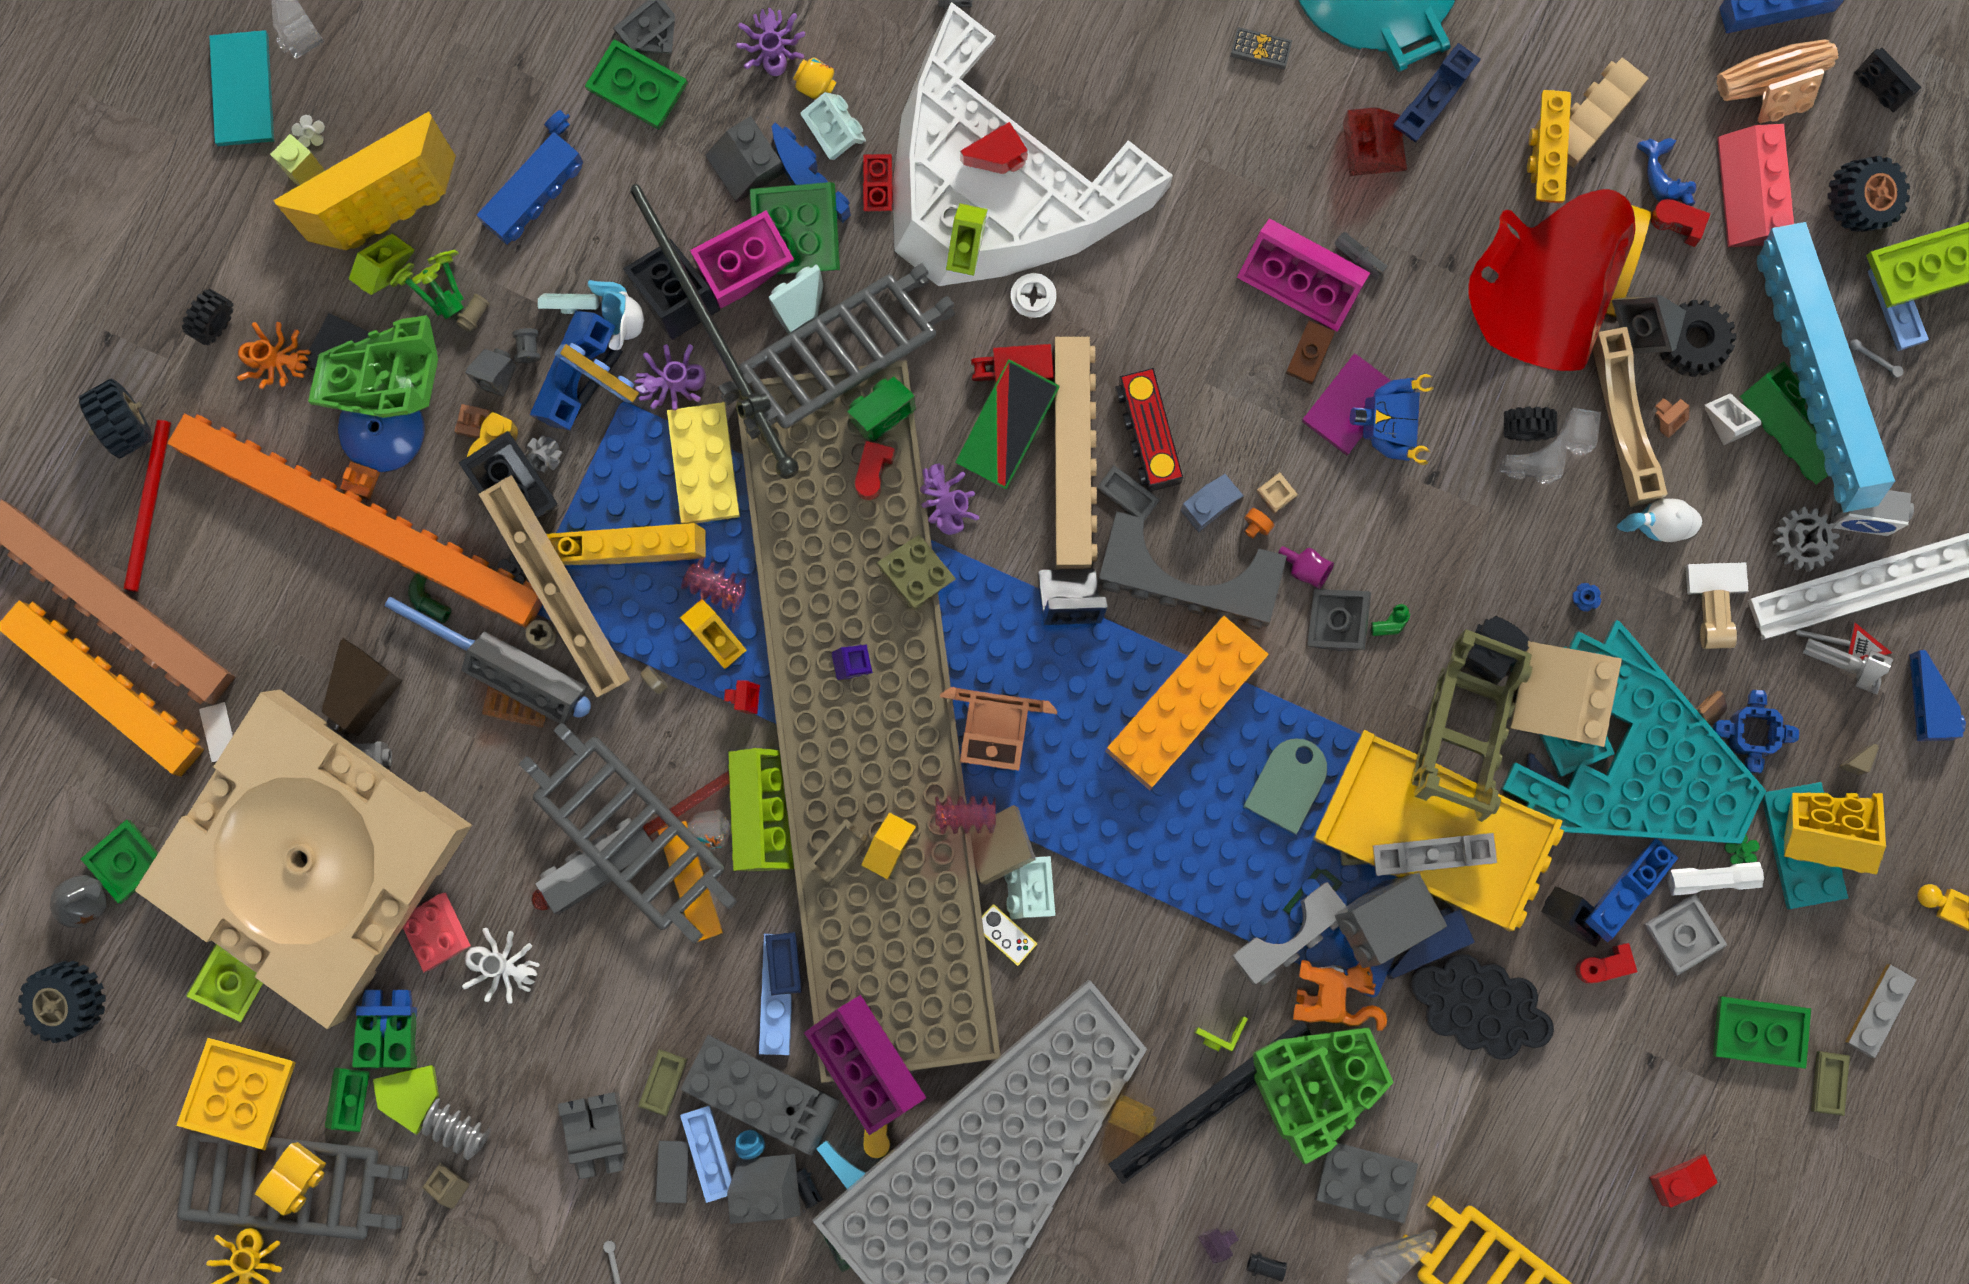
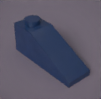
M1450 907L1440 910L1447 927L1404 951L1388 971V979H1394L1475 943L1460 909L1451 912Z

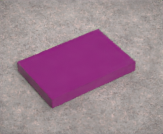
M1354 353L1301 422L1348 456L1363 437V426L1351 425L1350 423L1351 409L1353 407L1365 408L1366 398L1373 397L1376 389L1391 380Z

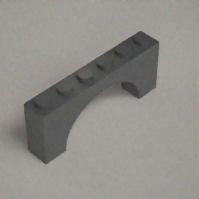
M1116 511L1098 584H1102L1104 590L1119 593L1120 589L1129 591L1132 597L1141 600H1148V597L1160 599L1159 603L1168 607H1176L1177 604L1188 607L1189 612L1204 615L1205 611L1217 614L1216 618L1219 620L1225 616L1231 622H1233V619L1244 621V625L1252 629L1261 630L1262 626L1267 627L1270 624L1286 555L1258 548L1250 566L1233 580L1212 586L1188 584L1168 575L1150 556L1143 534L1145 519Z

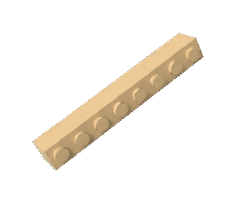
M1055 337L1054 342L1055 383L1060 385L1055 395L1056 570L1091 569L1092 562H1097V544H1092V533H1097V515H1091V504H1097V487H1091V476H1096L1097 470L1096 459H1091V448H1096V430H1091V419H1096V402H1090V391H1096V374H1090V363H1095V346H1090V337Z

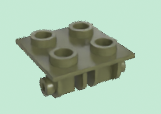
M920 534L876 563L881 569L880 572L885 574L892 582L891 586L898 589L897 593L902 594L909 603L908 606L915 610L925 604L924 601L956 580Z

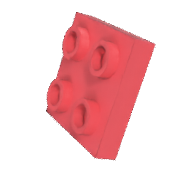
M446 892L436 895L415 908L403 927L423 973L434 969L471 946Z

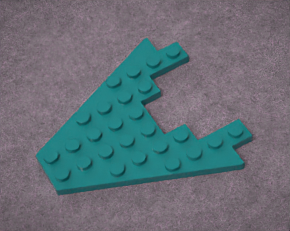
M1613 621L1603 643L1579 631L1576 632L1568 649L1622 659L1611 715L1630 725L1608 772L1605 775L1583 763H1579L1566 788L1515 762L1512 764L1500 790L1526 802V807L1554 819L1562 820L1560 829L1564 830V833L1741 844L1766 792L1765 788L1620 621Z

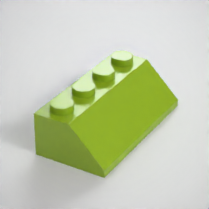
M752 748L728 752L733 871L794 870L780 750Z

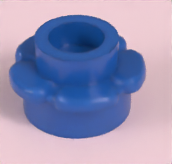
M561 110L553 114L544 124L549 130L548 134L551 135L553 132L558 136L570 126L567 121L570 115H565Z
M1582 583L1573 592L1572 599L1580 610L1588 612L1600 606L1601 592L1595 585ZM1585 595H1589L1590 599H1585Z

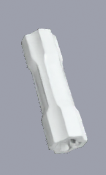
M1760 862L1740 863L1726 868L1704 870L1695 868L1673 869L1668 871L1667 877L1671 896L1696 894L1702 890L1734 888L1737 890L1762 888L1764 881Z

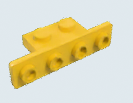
M1543 90L1541 93L1540 119L1535 128H1531L1529 133V146H1533V153L1528 158L1527 173H1531V183H1536V201L1563 203L1565 200L1571 93L1567 91Z

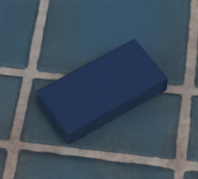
M796 932L765 935L771 996L801 993Z

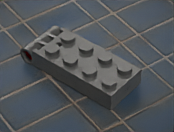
M707 1035L680 1089L811 1156L814 1155L840 1103L838 1099L712 1035ZM789 1107H793L795 1109V1113L793 1115L788 1114Z

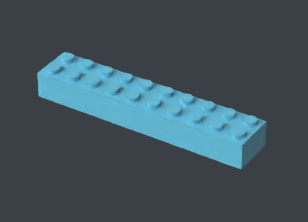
M1803 222L1772 228L1767 239L1764 241L1760 254L1757 256V267L1764 274L1766 294L1772 298L1774 318L1777 322H1780L1782 341L1784 346L1788 347L1791 355L1790 365L1792 371L1798 375L1800 381L1799 392L1801 397L1806 399L1808 419L1815 426L1817 432L1816 443L1818 448L1823 450L1826 459L1825 470L1827 475L1832 477L1834 483L1835 500L1841 504L1843 513L1879 506L1894 484L1895 479L1807 224Z

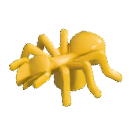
M247 1228L237 1235L236 1246L232 1242H228L221 1236L216 1235L214 1240L221 1246L229 1248L233 1254L230 1260H208L206 1262L207 1266H231L234 1271L211 1284H223L238 1275L239 1281L236 1284H253L250 1280L252 1277L262 1284H270L267 1278L254 1271V1269H269L273 1272H282V1267L276 1266L273 1263H260L261 1258L271 1253L280 1245V1241H275L265 1250L259 1252L263 1247L264 1239L257 1229Z

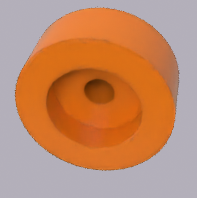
M1251 508L1244 517L1249 524L1244 533L1252 539L1258 532L1268 535L1275 526L1264 513L1255 508Z

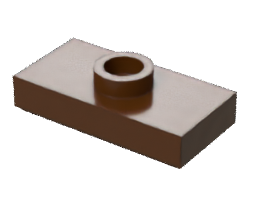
M1309 320L1285 374L1312 385L1335 331Z

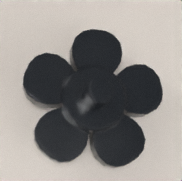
M513 554L510 556V562L507 559H501L498 562V568L515 576L513 580L523 585L525 578L522 575H525L515 556Z

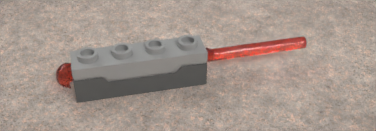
M726 771L669 810L678 818L730 783L729 771ZM659 816L646 823L609 861L622 873L653 842L650 835L667 824ZM627 818L615 827L617 831L607 837L606 834H603L591 843L601 852L632 819ZM578 850L565 859L567 863L558 869L555 866L551 867L540 875L541 880L535 883L538 889L533 892L531 902L538 910H548L550 906L554 914L560 915L612 880L584 852L582 853Z

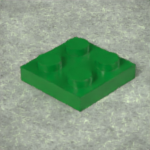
M126 819L84 855L81 860L116 902L122 904L136 892L135 889L158 855V852L131 820Z

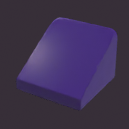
M867 644L841 647L832 652L837 680H845L873 673Z

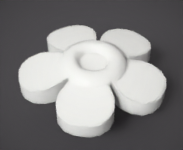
M303 115L300 118V124L295 123L292 126L293 135L300 136L298 141L305 147H308L311 142L313 145L319 146L324 141V137L320 133L325 130V125L319 120L315 121L312 125L313 119L310 115Z

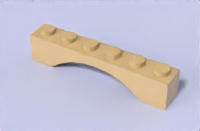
M1623 327L1598 333L1592 350L1630 507L1653 503L1657 499L1664 498L1667 495L1661 466L1651 448L1641 417L1635 384L1634 354L1628 329Z

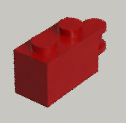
M1051 344L993 348L992 357L971 359V365L974 366L973 381L995 380L996 384L1008 359L1053 382ZM994 365V372H986V366Z

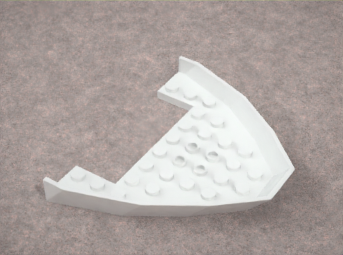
M952 2L933 36L901 116L892 184L895 252L913 267L923 263L929 273L926 275L927 278L937 286L1004 277L1075 255L1153 208L1170 188L1173 175L1130 141L1126 142L1093 182H1090L962 81L963 77L994 43L995 36ZM1008 122L1011 123L1028 150L1025 165L1015 172L1009 170L1004 174L965 166L960 161V151ZM959 203L988 209L974 276L946 270L953 221Z

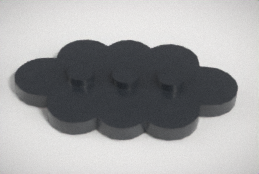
M1460 954L1449 958L1442 969L1435 966L1421 967L1411 977V993L1416 1000L1428 1006L1425 1018L1430 1030L1440 1036L1454 1035L1457 1043L1464 1049L1476 1050L1483 1047L1485 1052L1492 1058L1505 1060L1515 1056L1522 1045L1530 1048L1543 1047L1553 1037V1021L1548 1014L1536 1008L1538 1003L1536 987L1525 978L1516 977L1510 979L1506 970L1500 965L1488 964L1481 966L1472 956Z

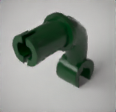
M415 573L408 588V597L411 605L421 614L423 613L443 624L446 623L452 609L432 599L431 595L425 592L427 578Z

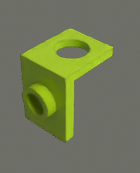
M1240 1018L1229 1043L1199 1027L1195 1028L1194 1033L1205 1038L1204 1045L1218 1052L1221 1047L1228 1051H1233L1248 1018Z

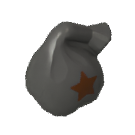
M78 875L63 881L54 889L50 899L52 915L56 921L68 928L84 926L100 917L106 909V897L102 889V883L88 875Z

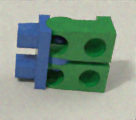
M364 990L362 1006H356L357 1019L352 1067L417 1068V1056H415L417 1008L412 1007L411 991L393 990L392 1006H382V990Z

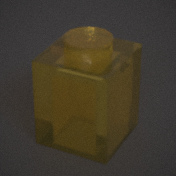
M1120 1094L1108 1122L1143 1137L1145 1132L1150 1133L1157 1117L1153 1115L1155 1109Z

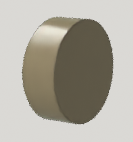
M648 665L641 671L640 675L643 680L657 694H661L668 688L666 682L651 666Z

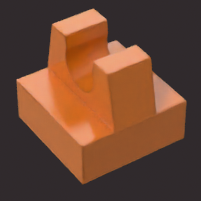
M350 461L342 477L343 482L340 489L343 491L348 490L370 500L380 472Z

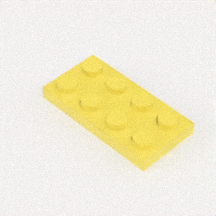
M725 402L679 408L675 411L673 409L667 410L681 524L740 517Z

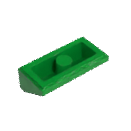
M334 1068L325 1128L360 1132L369 1071Z

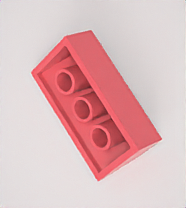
M1784 124L1754 125L1717 138L1728 247L1764 246V241L1767 239L1772 228L1794 224Z

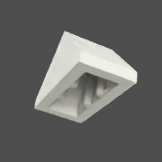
M1732 394L1705 404V410L1723 446L1750 434L1761 425V420Z

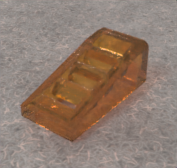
M488 686L482 711L484 716L540 728L544 727L546 716L536 711L535 719H530L532 708L526 705L523 716H518L521 703L515 699L513 700L511 713L507 714V705L511 697ZM497 695L502 696L499 710L494 711Z

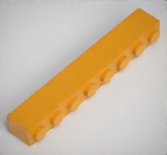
M19 600L0 621V631L171 774L182 777L204 751L197 744L200 739L188 729L181 731L175 726L178 721L168 712H158L153 707L156 702L143 692L140 695L131 689L134 684L121 674L116 677L109 670L112 666L99 656L93 658L87 653L90 648L78 638L70 639L66 635L68 629L56 620L50 622L46 619L44 615L47 612L33 601L27 604Z

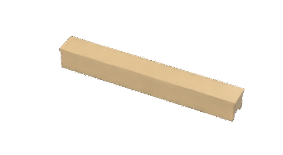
M510 475L479 493L480 498L595 696L599 697L602 694H606L629 681L630 678L513 476Z

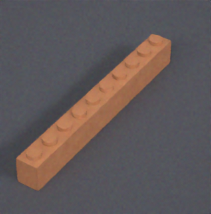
M1 499L0 547L3 545L10 550L7 554L8 557L20 565L25 562L32 567L29 573L43 583L48 580L55 586L52 590L65 600L70 597L77 603L74 607L87 617L92 614L98 618L97 625L109 634L116 632L122 638L119 642L132 652L136 649L144 654L142 660L152 668L157 669L160 666L167 672L164 677L178 687L181 683L189 689L187 695L199 704H202L204 701L212 705L216 703L236 678L234 675L25 514Z

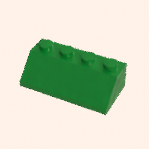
M1783 361L1739 397L1743 400V405L1761 420L1763 429L1769 435L1774 436L1781 444V449L1785 455L1796 461L1804 477L1812 480L1817 485L1828 476L1825 470L1826 459L1823 450H1820L1817 446V432L1814 424L1809 422L1807 415L1808 405L1806 399L1802 398L1799 392V378Z

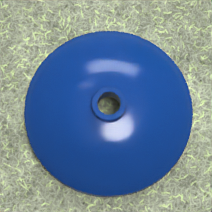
M344 410L340 414L338 434L346 455L354 463L379 472L397 470L408 464L418 453L424 439L425 424L421 410L407 415L385 418ZM374 422L379 424V429L376 432H373L371 429Z

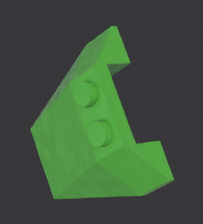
M428 316L400 319L393 322L394 327L379 333L377 330L369 332V338L357 343L351 340L320 353L308 402L311 405L382 418L407 415L429 407L438 356Z

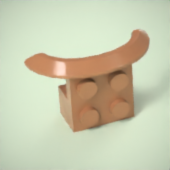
M950 687L940 694L941 698L969 702L960 762L1019 771L1028 711L1057 714L1058 712L1049 701L992 694Z

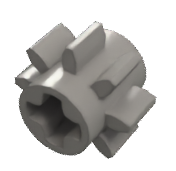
M542 435L539 440L532 438L527 444L528 450L524 455L536 471L545 473L548 467L555 470L560 463L559 457L563 452L559 450V445L554 439Z

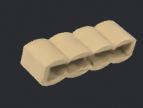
M1623 57L1617 63L1611 61L1601 73L1605 78L1599 84L1594 81L1584 93L1587 99L1581 105L1576 102L1570 109L1567 163L1573 168L1649 79Z

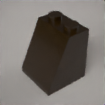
M342 638L339 642L322 708V713L328 717L326 722L339 733H343L346 736L352 733L359 737L402 680L359 647Z

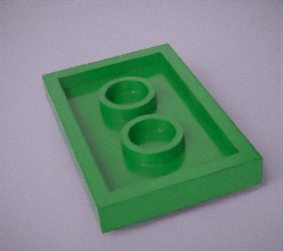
M613 39L585 84V88L594 95L660 130L687 86L688 81L686 78Z
M1718 996L1713 1056L1806 1069L1811 1008Z

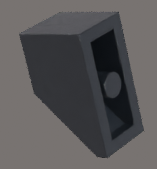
M1555 886L1545 900L1541 912L1556 925L1594 947L1597 946L1601 939V936L1585 922L1595 908L1583 897Z

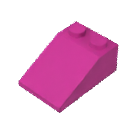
M767 210L690 250L695 265L704 281L711 288L720 309L746 296L794 261Z

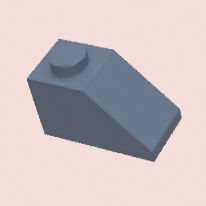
M1224 474L1205 485L1185 501L1180 511L1194 528L1200 532L1244 495L1228 476Z

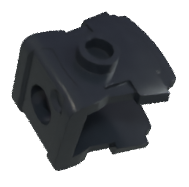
M1494 616L1489 620L1485 619L1483 625L1478 624L1475 633L1526 652L1529 649L1527 646L1529 638L1514 624L1498 616ZM1474 643L1463 667L1469 668L1486 681L1497 685L1506 675L1510 665H1513L1517 659Z

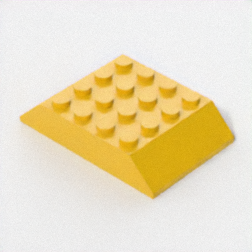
M428 111L278 197L274 202L308 242L342 250L355 249L363 245L366 239L372 235L386 232L391 227V224L398 220H406L412 217L416 210L424 205L429 206L436 203L440 196L446 193L456 155Z

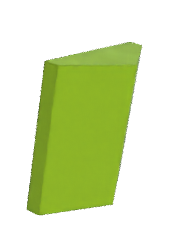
M215 944L186 996L242 1022L263 983L255 978L257 974L255 971Z

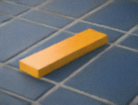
M682 821V823L689 829L687 821ZM668 827L657 830L658 834L660 835ZM678 835L663 848L669 867L689 848ZM698 856L674 879L680 898L704 875ZM707 888L684 911L686 918L704 935L698 942L723 934L710 890Z

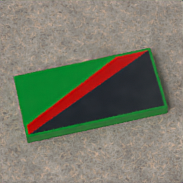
M1008 359L955 463L1007 489L1060 385Z

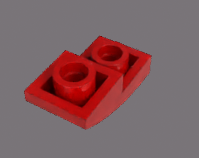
M863 154L864 212L892 211V154Z

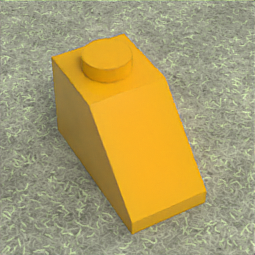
M703 599L680 617L724 669L747 651Z

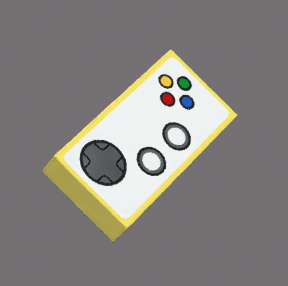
M994 904L982 916L984 936L1017 966L1037 945L1029 935Z

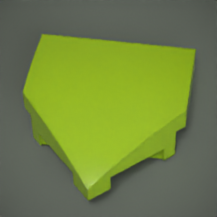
M430 1065L373 1079L378 1109L415 1135H418L428 1110L439 1097L435 1068Z

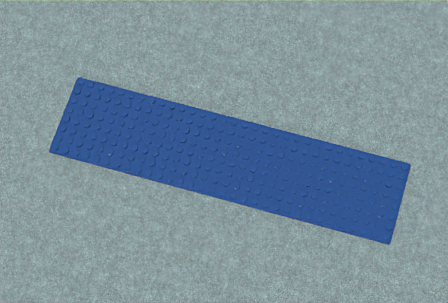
M622 402L619 405L556 533L681 524L669 423L667 420L627 402ZM731 449L740 517L695 523L705 529L706 558L645 563L564 566L613 650L724 700L725 689L736 690L737 680L756 683L760 685L758 714L755 715L776 724L743 454ZM931 540L932 550L956 578L955 581L938 592L951 687L1049 701L1058 711L1057 714L1028 711L1019 771L961 762L968 813L985 820L1015 805L1019 808L1031 842L1249 942L1257 937L1267 943L1283 944L1295 937L1300 930V924L1303 920L1300 901L1323 883L1328 882L1331 887L1334 885L1322 873L1316 879H1308L1316 868L1327 869L1343 883L1335 892L1346 906L1382 881L1397 878L1390 874L1376 876L1375 867L1369 864L1341 866L1339 850L1313 840L1361 734L1245 682L1161 779L1149 790L1105 751L1188 656L1103 618L1102 623L1044 625L1039 588ZM701 599L714 610L747 650L726 669L719 664L680 619L683 614ZM542 605L537 615L552 621ZM953 700L961 757L969 702ZM1297 738L1314 743L1323 752L1327 762V775L1300 829L1294 835L1249 811L1243 805L1272 751L1282 742ZM1302 747L1297 749L1296 759L1302 764H1307L1311 761L1312 754L1310 750ZM1302 887L1304 894L1291 908L1290 915H1288L1283 909ZM1328 927L1321 933L1323 939L1310 949L1305 945L1297 952L1300 957L1294 961V963L1301 965L1302 960H1307L1312 967L1317 968L1330 965L1351 968L1359 963L1340 927H1337L1335 930ZM1394 957L1381 965L1370 967L1373 974V983L1376 984L1374 987L1375 993L1374 995L1362 994L1371 998L1378 996Z

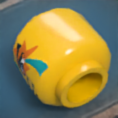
M814 57L808 61L803 59L793 77V80L796 81V89L813 100H816L824 92L831 93L837 83L833 80L834 69Z

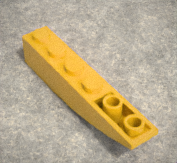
M695 523L546 534L564 565L625 564L706 558L705 529Z

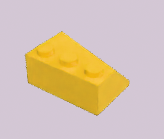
M1792 793L1784 836L1785 857L1877 875L1886 848L1883 793H1873L1871 798H1859L1857 793H1846L1845 798H1833L1828 793Z

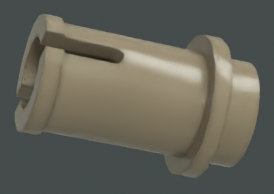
M474 294L463 313H458L456 324L467 332L478 327L476 323L490 303L482 296Z

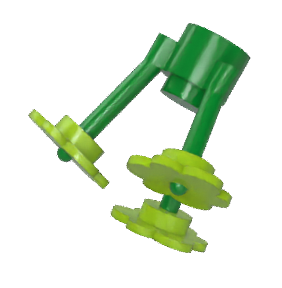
M456 250L442 252L427 259L428 263L433 265L422 270L412 280L410 279L413 276L411 270L415 265L409 262L396 273L389 283L393 288L398 284L403 286L406 283L433 308L437 316L442 314L445 320L464 308L461 303L464 297L457 287L449 263L453 262L452 257L459 254ZM440 266L444 268L453 294L450 290L443 292L435 281V278L438 276L436 272L440 269ZM420 282L424 285L429 283L438 295L435 298L436 302L417 284Z

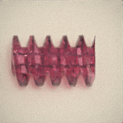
M701 558L696 564H691L682 580L681 589L685 590L690 586V593L693 595L701 591V598L706 600L711 596V603L717 605L722 600V608L725 610L733 605L732 612L735 614L744 599L747 590V579L743 578L737 584L735 583L736 573L733 572L728 578H725V568H722L716 574L714 573V563H711L705 569L704 558Z
M938 796L935 797L936 826L939 827L941 834L946 833L948 826L951 827L953 834H957L960 825H962L965 834L970 833L972 825L975 826L978 834H981L984 825L987 826L989 833H993L996 826L995 796L992 804L989 803L987 796L982 797L980 804H977L975 796H971L967 805L963 796L958 797L956 805L953 804L950 796H947L944 805L941 804Z

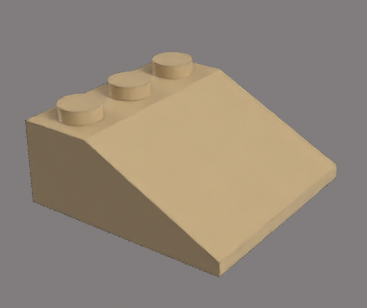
M1528 641L1527 646L1529 649L1526 652L1532 654L1529 665L1533 669L1527 683L1522 682L1517 689L1510 728L1604 747L1622 659Z

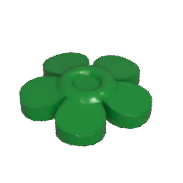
M1745 835L1741 844L1726 843L1724 849L1728 854L1734 853L1730 857V863L1734 865L1743 863V861L1744 863L1756 862L1757 857L1753 852H1757L1760 845L1757 840L1748 841V837Z

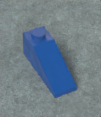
M1919 650L1909 654L1917 741H1945L1963 737L1966 721L1964 716L1961 715V707L1926 650Z

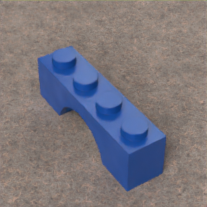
M575 311L561 345L573 343L586 352L584 355L586 358L592 360L597 355L605 352L616 326L595 313ZM555 356L530 415L550 427L571 430L582 405L577 397V386L582 373Z

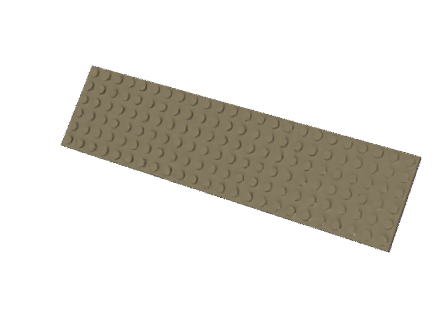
M907 360L894 362L789 428H782L778 422L771 425L787 456L794 458L798 462V473L790 479L780 478L776 473L777 461L762 433L752 440L745 430L747 427L743 422L747 418L742 419L738 414L813 1022L814 1025L839 1007L861 995L908 1070L912 1071L998 1059L1001 1055L953 700L940 697V694L949 689L951 685L938 592L924 601L925 604L918 610L910 608L907 600L902 594L897 593L898 589L891 586L892 582L885 574L880 572L881 569L876 564L919 534L932 549L927 508H923L921 505L926 500L925 494L920 492V487L923 486V477L914 412L873 442L895 448L893 464L884 463L880 478L881 492L879 496L873 500H864L857 494L855 479L866 439L849 419L847 413L850 409L849 405L858 397L863 396L865 398L873 392L872 388L882 379L886 378L889 380L893 376L911 391ZM858 366L859 370H861L862 368L866 367V366ZM844 368L825 371L835 385L849 377ZM812 373L793 375L811 400L825 392ZM780 377L760 379L786 415L801 407ZM741 395L736 400V403L743 400ZM867 644L873 673L845 680H837L832 652L841 647ZM890 812L916 826L891 875L886 879L861 865L875 834ZM847 819L854 827L865 834L870 841L833 886H831L810 869L807 864L842 822ZM818 1056L821 1083L834 1081Z

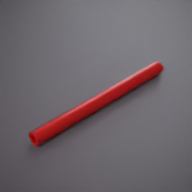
M156 420L123 587L127 591H139L171 428V422L165 420Z

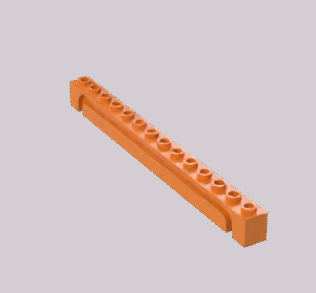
M184 413L167 443L187 457L201 462L207 467L507 618L509 621L525 629L534 621L543 605L530 582L524 581L522 585L513 580L515 576L502 568H499L497 572L488 568L489 562L476 555H473L472 559L463 555L464 550L451 542H448L446 546L437 542L439 537L425 529L421 533L412 529L413 524L404 518L397 516L396 520L386 516L388 511L374 503L370 507L362 504V498L348 490L345 494L337 491V485L325 478H321L320 482L311 478L312 473L299 465H296L295 469L285 465L287 460L273 452H271L270 456L260 452L262 447L246 439L245 443L236 440L237 435L224 427H221L219 431L211 427V421L198 414L193 418Z

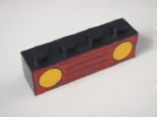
M1154 368L1120 376L1119 386H1115L1118 402H1124L1126 413L1122 414L1126 430H1131L1134 439L1130 441L1132 455L1134 458H1139L1141 468H1137L1140 484H1146L1149 492L1181 484L1183 474Z

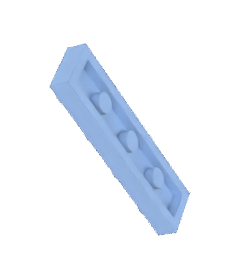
M764 934L759 1054L790 1055L792 994L771 996L765 935L773 934Z

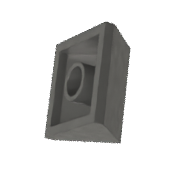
M1662 295L1615 298L1612 300L1619 327H1627L1633 354L1672 352L1676 350L1686 310Z

